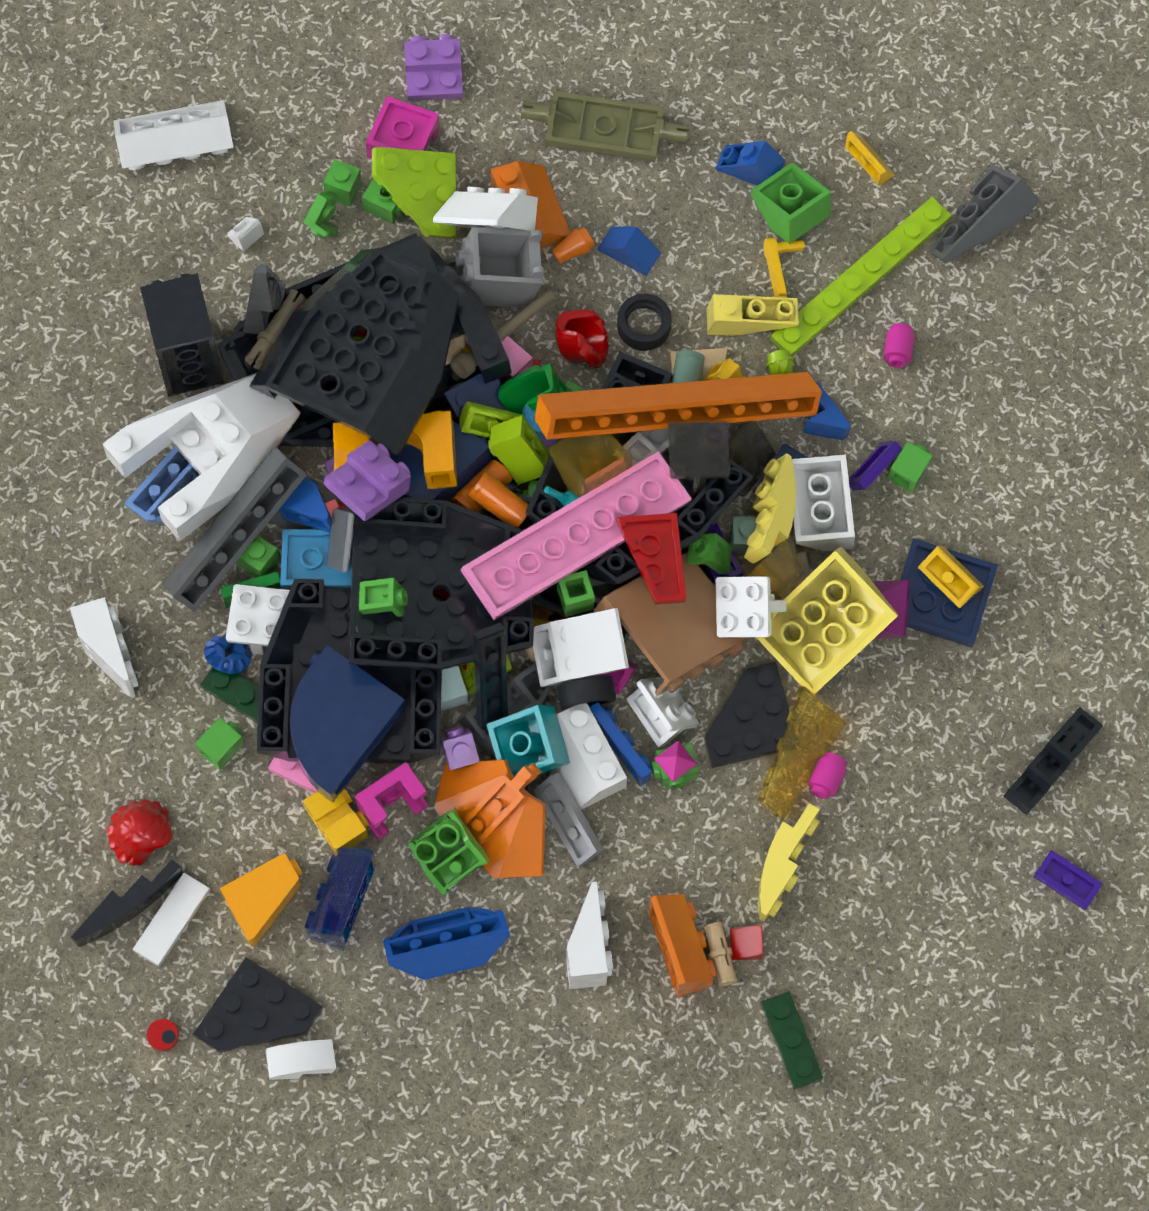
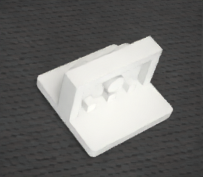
M717 577V636L770 637L771 613L786 612V600H775V595L771 594L770 577Z
M234 585L226 641L250 645L252 654L264 655L265 646H268L290 590Z
M662 677L640 679L636 683L638 689L626 700L658 748L667 745L683 730L695 728L699 725L694 709L683 700L679 694V689L673 693L667 690L657 696L655 692L662 685L664 679Z

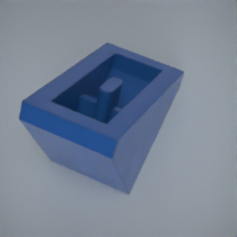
M612 226L597 249L645 276L648 275L661 254L638 227Z

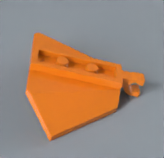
M507 759L484 760L450 770L448 765L445 764L435 800V811L442 816L447 811L456 807L459 817L487 853L490 860L483 867L491 877L543 876L546 804L528 793L525 789L542 772L536 764L531 763L529 767L527 765L523 766L515 777L511 772Z

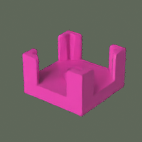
M386 96L366 141L367 158L372 159V149L374 147L426 151L430 139L435 140L440 130L439 114Z
M406 762L355 795L357 811L363 814L369 824V829L377 840L389 833V829L383 822L387 819V814L383 809L392 805L400 797H403L414 814H419L428 808V804L423 798L427 795V791Z

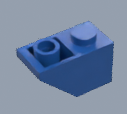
M766 141L726 145L720 154V159L715 169L751 184L759 185L780 171L786 160Z

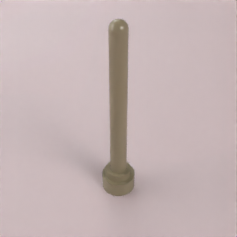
M546 290L496 332L500 341L511 335L550 303L555 297L554 292ZM471 352L459 353L450 362L452 370L462 379L470 376L477 366Z

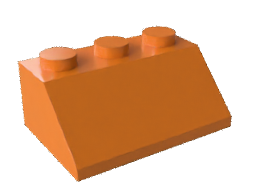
M515 161L491 169L492 188L506 189L505 193L509 194L510 188L527 190L528 196L538 197L535 230L542 231L540 249L560 243L571 233L544 165Z
M684 894L650 897L648 913L676 997L712 987V977L716 976V970L712 959L706 960L703 948H706L707 945L702 930L697 931L693 922L694 919H697V915L692 901L687 902Z

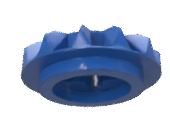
M226 633L222 637L214 635L211 641L206 643L204 656L207 662L218 671L229 674L245 671L251 662L252 652L247 650V644L227 642ZM227 650L232 651V653L228 655L227 658L224 657L225 652Z

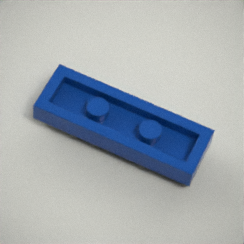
M599 702L589 707L610 747L638 784L642 786L650 781L652 773L650 770L652 769L651 763L644 754L638 755L632 747L634 742L631 736L625 730L622 732L615 724L617 720L608 707L603 709Z

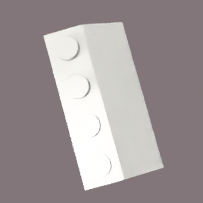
M224 100L114 120L115 137L122 168H128L129 170H138L144 168L145 164L155 162L157 165H165L171 163L173 159L184 157L186 160L196 159L201 156L200 154L212 152L215 155L223 154L229 148H234Z

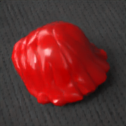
M582 309L566 311L560 314L556 320L555 340L563 358L570 362H586L590 367L600 368L605 363L609 348L608 336L604 327L605 322L599 317L598 313L594 310Z
M146 799L130 801L128 805L119 807L117 809L118 812L111 816L112 824L106 830L110 850L115 851V855L120 863L125 864L129 862L131 866H141L156 848L167 845L172 840L173 835L171 820L168 817L169 811L162 807L160 802H151Z

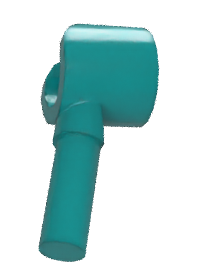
M546 486L544 489V493L558 499L564 506L580 498L573 491L561 493L549 486Z

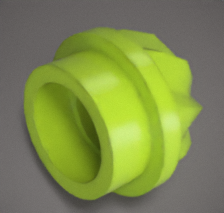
M777 350L767 355L768 362L766 363V368L771 375L793 372L794 358L790 356L788 350Z

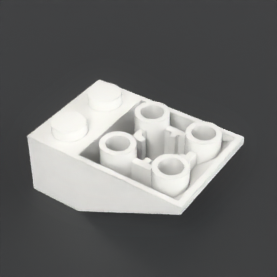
M104 597L71 607L70 610L75 628L85 654L131 698H135L133 688L139 685L114 605L108 607Z
M618 608L549 622L534 627L533 650L540 687L561 685L569 681L629 668Z
M597 881L591 883L567 945L566 964L569 989L605 986L607 976H612L611 951H605V946H608L609 939L607 920H601V916H605V897L603 890L598 891Z

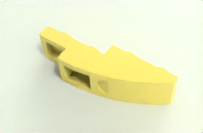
M787 453L777 460L772 459L766 465L763 482L760 483L755 491L757 497L753 508L760 513L755 521L757 523L755 531L747 540L748 548L744 556L752 564L769 555L774 546L788 539L792 528L796 505V481L792 458Z
M810 803L794 828L784 821L782 822L769 848L761 874L758 896L759 919L765 922L769 915L773 918L783 904L779 898L785 890L790 893L799 879L795 875L798 865L790 859L797 860L804 848L801 841L806 834L812 836L820 823L816 819L820 809Z

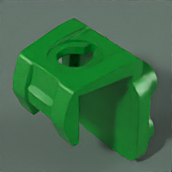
M548 363L543 367L534 365L511 380L506 381L498 390V397L508 411L522 414L525 404L532 411L536 410L539 394L572 391L557 375L552 365Z

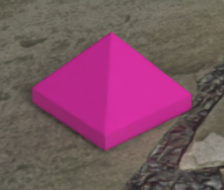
M679 741L654 758L672 782L697 765Z

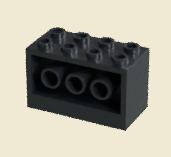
M198 273L192 275L181 274L175 279L163 282L155 280L149 282L146 286H141L140 290L168 397L223 384L224 379Z

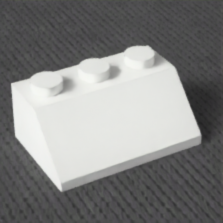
M467 187V192H454L435 214L433 223L465 228L478 227L533 231L535 230L538 197L528 196L527 190L510 188L509 194L505 193L506 189L488 188V193H484V188Z
M846 455L792 459L796 481V505L793 519L796 544L821 551H835L839 547H842L844 550L854 549L855 532Z
M579 704L557 714L570 764L550 772L551 774L560 773L580 809L582 810L626 788L627 777L588 704Z

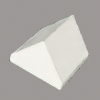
M245 217L228 232L227 236L241 250L245 251L264 235V231L258 219Z

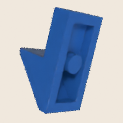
M816 382L822 390L817 415L806 421L803 432L843 441L848 437L851 425L821 384Z

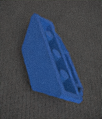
M466 907L409 921L391 937L385 938L383 944L389 966L426 980L485 965L507 940L510 933L503 911Z

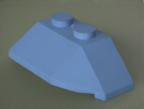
M174 446L126 500L124 505L146 522H163L158 507L197 478L199 473Z

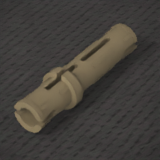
M289 291L283 304L265 331H261L258 334L257 343L246 356L245 360L250 366L258 356L253 367L256 369L260 368L292 313L299 304L306 301L303 294L300 293L297 300L293 302L298 291Z

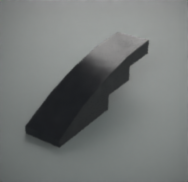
M1079 707L1028 765L1003 797L1025 815H1028L1103 725Z
M171 859L152 882L141 875L122 898L114 891H111L71 936L73 942L78 947H82L111 933L138 916L158 900L182 876L183 870L181 866Z

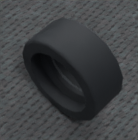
M648 293L636 294L627 298L621 305L617 317L618 334L622 341L630 348L640 351L653 350L660 347L668 339L672 323L671 311L666 302L661 298ZM643 308L655 311L661 318L660 329L652 335L642 336L634 333L629 329L627 322L629 315L633 311Z
M612 676L587 677L557 686L562 711L579 704L587 703L591 707L599 702L602 706L616 700Z

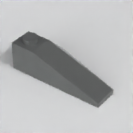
M993 165L969 191L973 197L967 206L960 205L956 212L959 214L957 221L944 228L929 252L946 263L1028 216L1040 201L1023 178Z

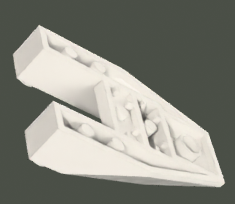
M256 373L173 403L125 426L103 443L107 458L125 478L171 443L199 473L197 478L158 507L161 520L179 541L183 540L229 504L274 447L277 448L300 415V411L289 399L278 394L274 399L250 388L249 385Z

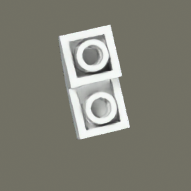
M332 1039L289 1043L266 1049L269 1080L299 1079L303 1074L333 1073L336 1070Z

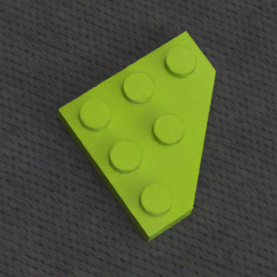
M374 147L372 149V178L379 185H383L393 197L392 200L405 215H409L416 222L422 234L429 238H456V226L433 223L435 214L456 191V154Z

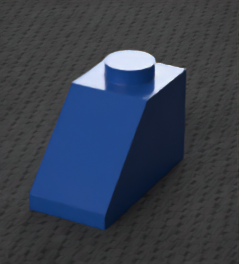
M305 477L278 511L285 520L331 533L332 519L325 505V499L317 483L313 479Z

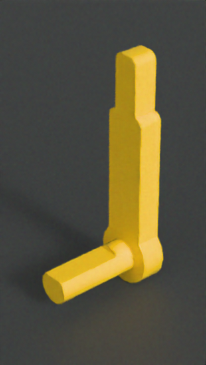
M766 238L763 248L774 297L787 298L779 253L803 251L805 243L803 240H796L789 244L786 241L777 242L775 238Z

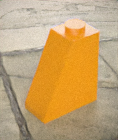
M285 853L220 888L223 898L251 947L259 942L301 887L299 876L303 875L296 860L292 859L289 861Z

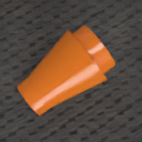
M583 226L580 229L575 228L551 251L558 263L561 264L564 261L591 252L590 249L595 244Z

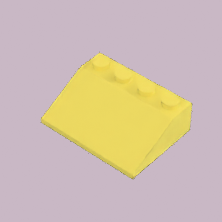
M839 547L784 599L786 600V612L771 613V636L756 638L813 697L899 615L864 570L842 547Z

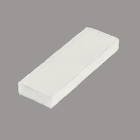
M183 873L134 946L133 951L160 967L210 892V888Z

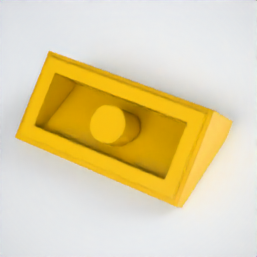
M853 131L848 132L845 148L877 185H882L895 175L860 134Z
M937 546L918 566L958 608L966 604L984 587L943 546Z

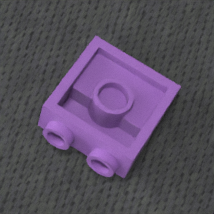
M444 34L440 35L437 40H426L423 36H414L410 38V41H404L408 101L463 98L460 39H454L452 35Z
M369 440L349 453L345 464L324 477V485L362 520L366 521L407 493L411 476L408 467L403 462L396 464L390 458V454L384 445H375Z

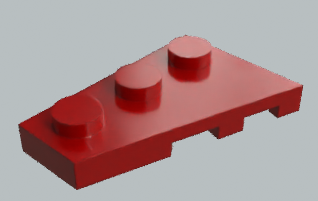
M677 513L617 517L616 522L655 605L685 603L686 590Z

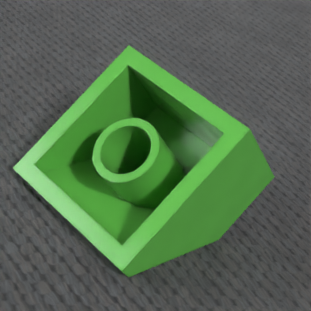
M793 162L751 190V195L769 228L789 244L831 215V191Z

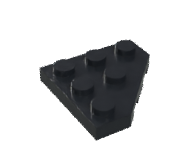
M776 662L747 668L709 729L704 742L711 768L799 747Z
M245 958L193 1035L219 1053L240 1047L273 1042L282 1038L307 1034L323 1010V1006L250 959Z

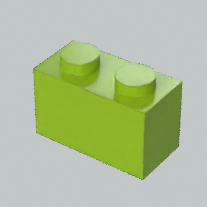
M521 415L491 426V436L488 441L490 452L493 456L498 457L517 484L520 485L541 477L551 453L524 416Z

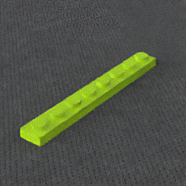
M933 197L929 198L798 312V326L778 329L771 335L770 340L780 350H788L790 356L793 357L951 220L952 215Z

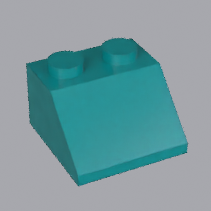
M536 705L486 724L496 760L507 759L514 777L523 766L527 765L529 767L531 763H535L542 771L540 774L570 764L554 706Z

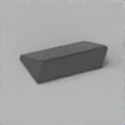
M335 508L332 515L327 566L341 572H347L350 569L355 512L352 510Z

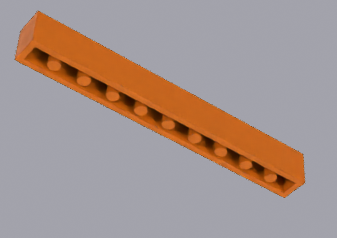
M808 372L539 394L535 421L548 440L817 415L822 390Z

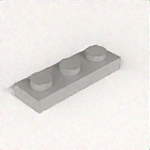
M560 773L552 774L533 790L537 798L546 804V813L577 867L586 865L604 850Z

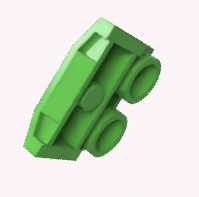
M456 807L429 824L408 843L415 858L419 861L423 872L442 895H445L457 883L482 865L487 864L490 860L485 850L476 841L457 814Z

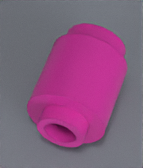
M896 323L891 325L890 330L887 331L883 359L889 366L903 368L911 363L915 340L911 326Z
M829 752L825 753L824 757L819 758L808 782V786L812 789L811 793L825 800L828 797H835L847 772L845 768L847 761Z

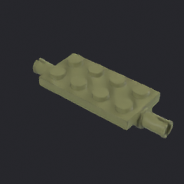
M554 91L552 102H548V105L526 101L522 103L521 119L542 121L547 125L546 146L656 162L658 144L662 142V139L687 144L689 125L665 123L663 119L664 107L558 91Z

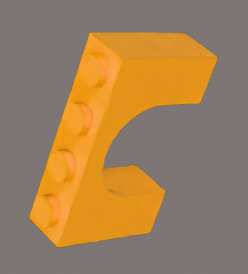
M451 411L425 413L421 416L406 444L418 448L423 453L424 475L428 489L457 486L455 434ZM333 423L334 471L347 462V455L369 441L366 435L340 423Z

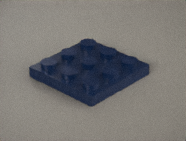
M913 538L900 579L910 581L906 627L972 648L998 565L947 549L984 586L966 604L958 608L918 568L937 546Z

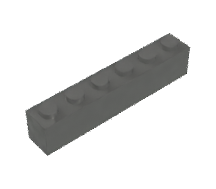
M274 447L163 583L170 594L195 612L307 476V473L291 458Z

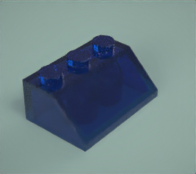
M340 847L338 855L331 856L327 867V872L330 873L326 884L321 883L316 895V900L319 901L315 912L310 911L305 923L309 939L344 951L376 868L373 851Z

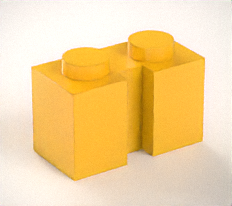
M345 788L333 803L318 791L303 800L305 810L337 857L368 838L366 827L369 824L360 811L356 813L352 811L348 804L353 801Z

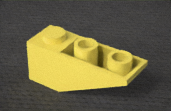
M713 294L706 308L707 335H745L799 325L797 298Z

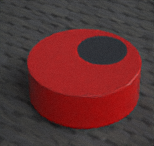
M159 1019L149 1026L147 1040L153 1049L166 1052L176 1046L179 1040V1032L175 1024L170 1020Z

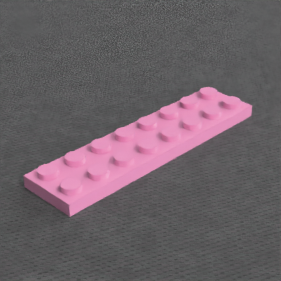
M658 451L462 567L461 572L493 620L601 557L611 549L626 542L616 522L617 517L674 513L689 504L692 499Z

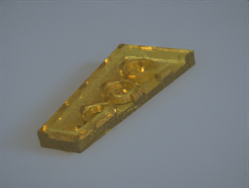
M799 686L796 697L798 698L795 707L789 712L786 721L788 722L784 737L779 740L776 748L778 753L775 762L769 767L757 800L779 819H785L809 782L819 758L824 757L825 753L829 751L847 723L805 686Z

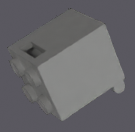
M472 227L467 238H463L461 250L456 252L455 263L456 267L460 268L459 277L476 293L484 306L527 307L540 289L544 276L540 254L542 231Z

